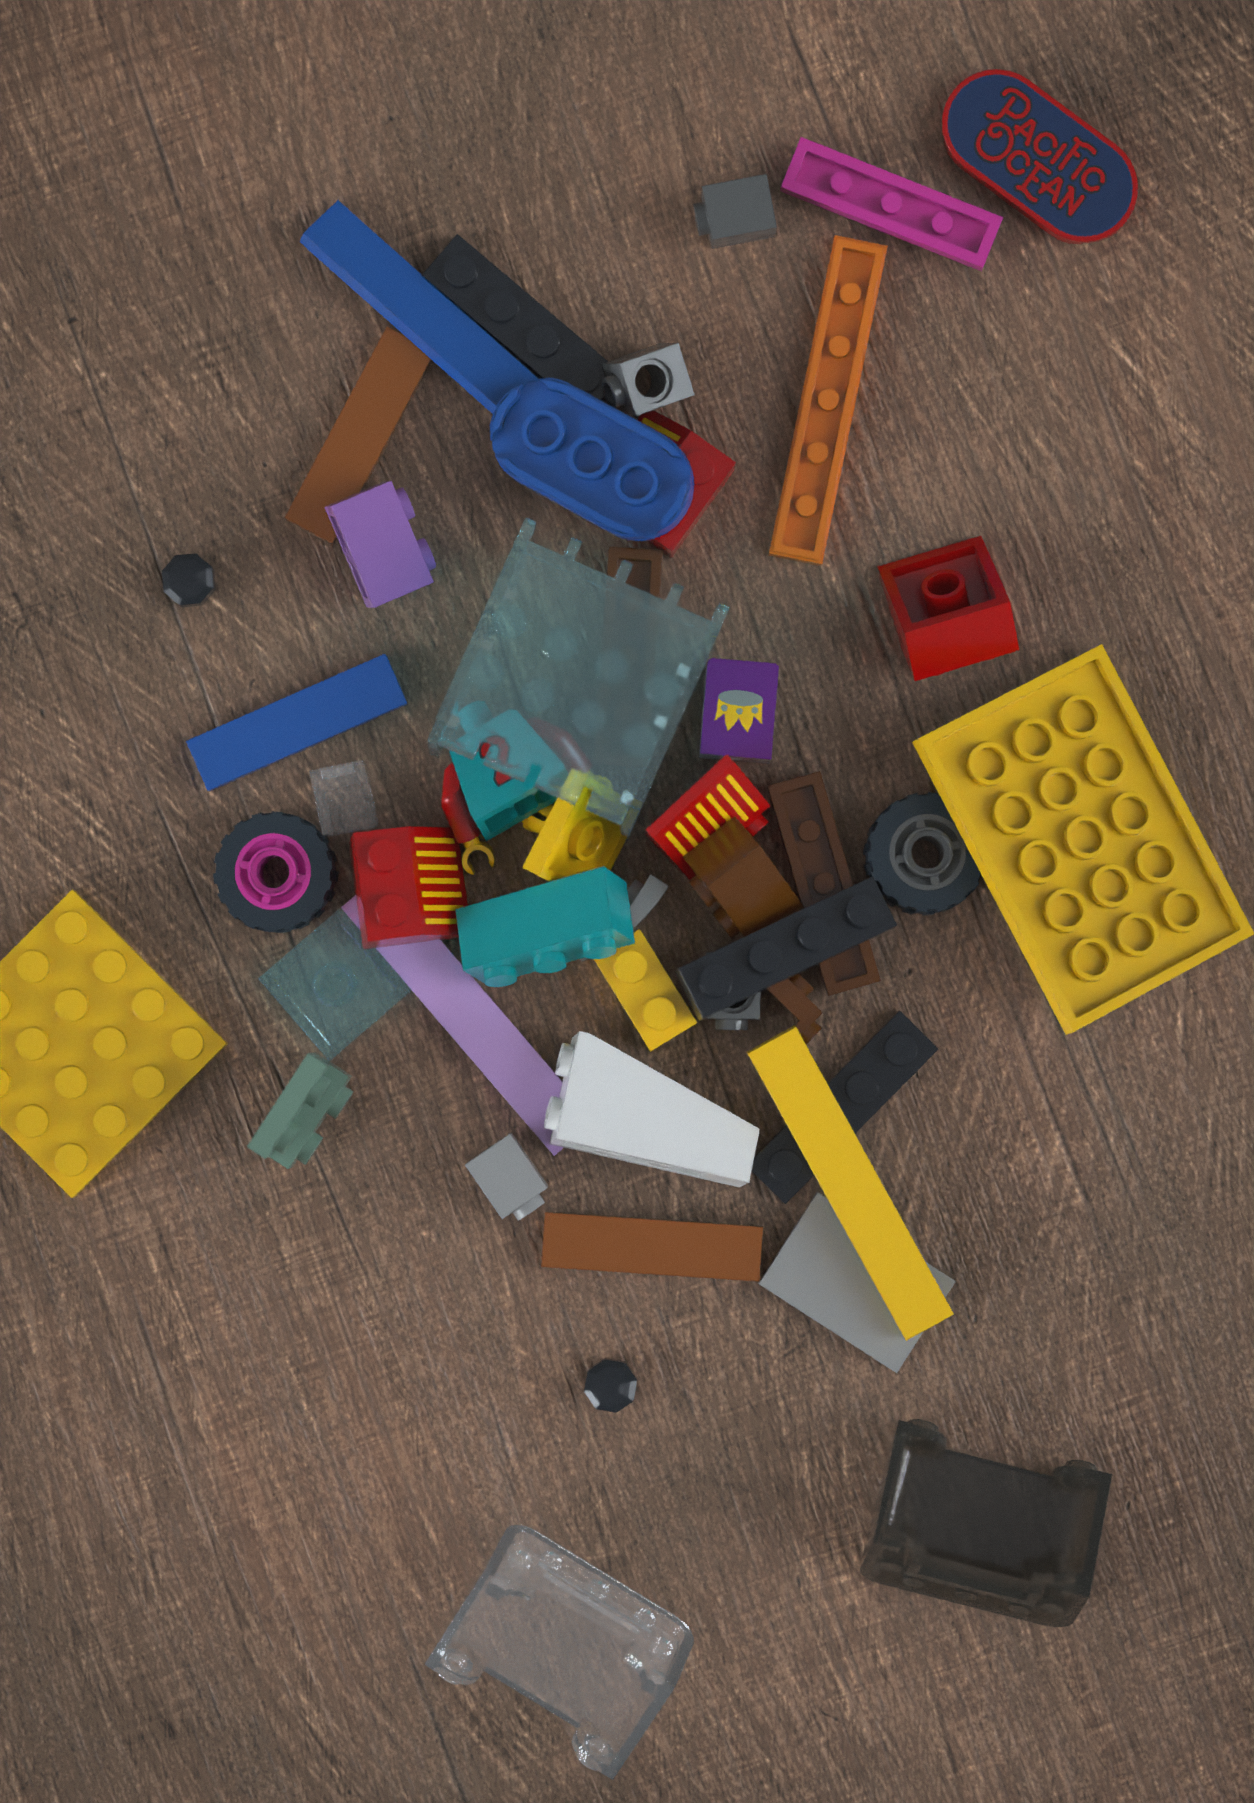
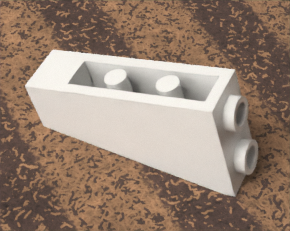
M579 1031L572 1038L571 1044L562 1043L555 1070V1075L564 1077L560 1096L550 1097L544 1120V1128L552 1130L549 1144L739 1188L749 1183L760 1131L758 1127L590 1033Z

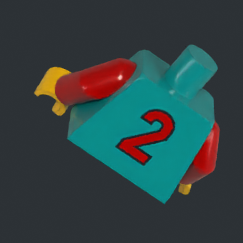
M477 701L464 707L457 716V720L466 735L455 740L448 747L453 762L444 770L441 806L456 842L464 844L463 868L469 874L474 875V868L468 858L471 852L475 850L485 852L492 868L495 862L493 848L488 843L480 841L478 836L482 833L485 840L488 841L554 803L572 769L599 781L611 790H613V786L607 778L593 775L590 771L592 763L566 730L538 717L524 720L515 709L508 710L494 718L486 703Z

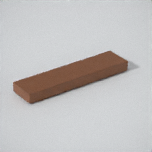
M386 327L285 516L287 521L332 545L335 544L337 536L324 507L363 491L432 362L426 354L401 333L389 327Z
M545 1211L541 1267L759 1282L763 1226Z

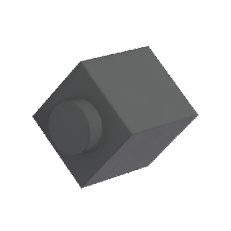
M767 174L702 186V202L694 203L693 209L698 235L709 234L711 249L775 237L777 225Z

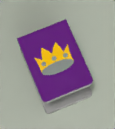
M719 658L708 660L705 676L699 758L721 760L727 754L733 761L770 763L779 674L777 664Z

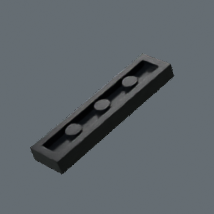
M457 234L422 276L541 379L555 378L563 380L603 401L605 396L602 390V379L605 377L602 363L608 361Z
M872 876L678 968L675 973L699 1021L892 930L897 926V923Z
M898 1011L827 1083L855 1134L938 1050L901 1011ZM787 1125L754 1157L751 1170L784 1204L814 1176Z

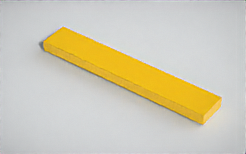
M796 1026L790 1027L747 1051L749 1058L904 1339L907 1341L954 1315Z

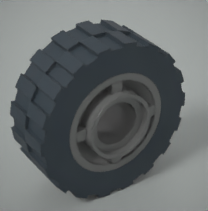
M928 792L924 795L915 793L907 795L905 798L889 805L871 825L867 833V842L864 844L863 855L866 856V864L864 865L866 875L874 877L888 905L891 907L897 906L903 909L902 912L911 915L913 913H919L922 916L933 915L955 907L974 892L979 885L978 881L981 877V873L944 802L938 796L939 793ZM927 840L935 845L938 850L939 859L934 868H922L914 862L911 850L915 841Z

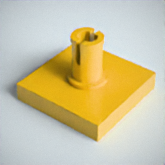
M572 769L554 805L550 804L538 811L539 814L546 817V820L543 821L531 815L522 821L523 827L526 830L539 834L522 868L548 882L602 866L611 871L642 807L589 776Z

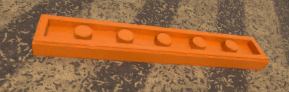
M834 235L769 556L822 566L888 247L886 245Z

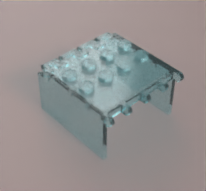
M526 517L438 711L436 722L427 740L429 754L440 758L443 749L446 748L473 760L482 741L490 744L491 746L483 765L524 783L532 765L540 766L542 769L534 787L573 805H576L584 786L594 790L585 810L621 825L619 837L629 841L714 650L730 607L719 603L713 612L712 621L676 606L684 589L682 585L674 582L665 601L626 584L633 564L623 560L615 578L575 561L582 545L580 540L572 537L564 555L529 541V539L534 534L537 521Z

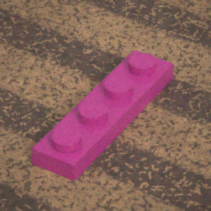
M803 137L799 140L780 191L979 271H982L1003 219L999 215Z

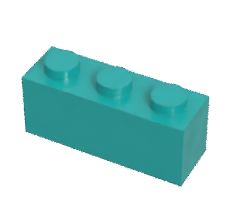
M604 866L455 909L463 971L489 987L511 985L517 981L518 976L532 972H558L566 968L567 962L581 958H607L616 953V948L635 943L627 882Z

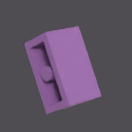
M385 481L324 507L367 608H375L434 583L429 571L436 568V563L424 538L416 540L408 520L414 518L415 513L403 487L395 490L392 481Z

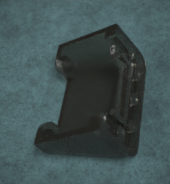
M912 1419L907 1422L898 1420L893 1432L864 1547L860 1573L865 1578L882 1585L1039 1625L1066 1627L1073 1624L1090 1598L1112 1474L1098 1471L1097 1466L1083 1460H1069L1066 1462V1465L1055 1468L1051 1475L1026 1470L946 1449L947 1438L938 1432V1426L932 1422L921 1419Z

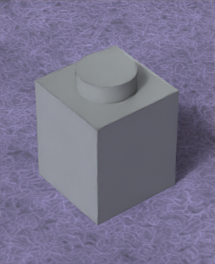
M512 1132L465 1164L501 1219L513 1213L519 1221L545 1203L540 1193L546 1190L548 1185Z

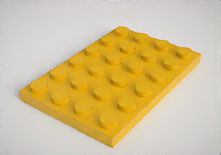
M1102 644L912 742L1066 1035L1077 1031L1254 935L1253 929Z

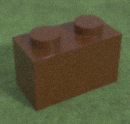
M735 816L683 856L696 875L688 883L708 908L715 902L718 904L719 908L711 914L731 939L739 933L743 937L748 936L805 909L759 843Z

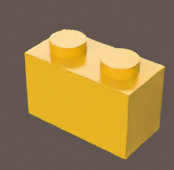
M639 929L634 932V944L616 948V953L610 957L594 960L651 1052L695 1025L697 1021Z

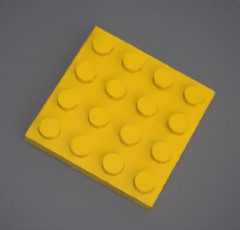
M72 889L0 961V1127L71 1198H75L228 1042L101 915Z

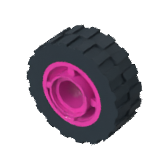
M274 811L272 813L251 815V819L247 821L241 820L233 826L235 829L230 835H225L221 841L223 845L220 852L215 855L216 873H213L214 884H217L219 889L217 895L221 903L226 904L229 908L228 912L235 919H239L250 928L277 933L291 932V930L297 928L301 929L309 925V922L315 917L319 918L326 911L324 907L328 901L331 902L335 892H333L335 882H338L339 873L335 868V862H337L335 851L331 850L328 844L330 841L325 834L321 833L315 825L298 816ZM281 857L288 864L289 876L282 886L271 888L264 880L263 870L269 860Z

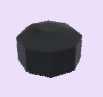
M197 554L175 555L162 570L163 592L181 607L202 606L216 590L214 568Z
M604 1358L588 1369L584 1393L595 1409L617 1413L634 1401L638 1380L626 1361Z

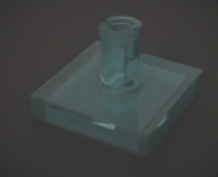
M339 908L258 978L328 1061L333 1060L412 991L376 948L363 950L361 931L342 908Z

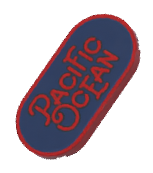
M985 70L967 77L950 94L942 113V135L950 158L964 172L1049 235L1068 244L1093 243L1110 238L1127 222L1133 212L1138 195L1137 175L1129 157L1114 142L1030 80L1008 70Z

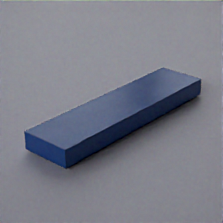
M385 653L189 739L186 743L206 789L210 792L404 707L408 703Z

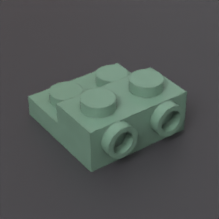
M308 1053L247 1145V1148L264 1159L272 1158L287 1169L292 1168L297 1160L306 1165L324 1138L317 1134L316 1131L326 1115L329 1114L336 1119L351 1098L354 1091L347 1088L346 1085L352 1076L318 1053Z

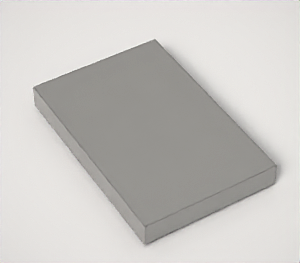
M817 1191L760 1279L759 1285L897 1373L923 1332L907 1341L904 1339L827 1197ZM926 1262L946 1298L956 1281Z

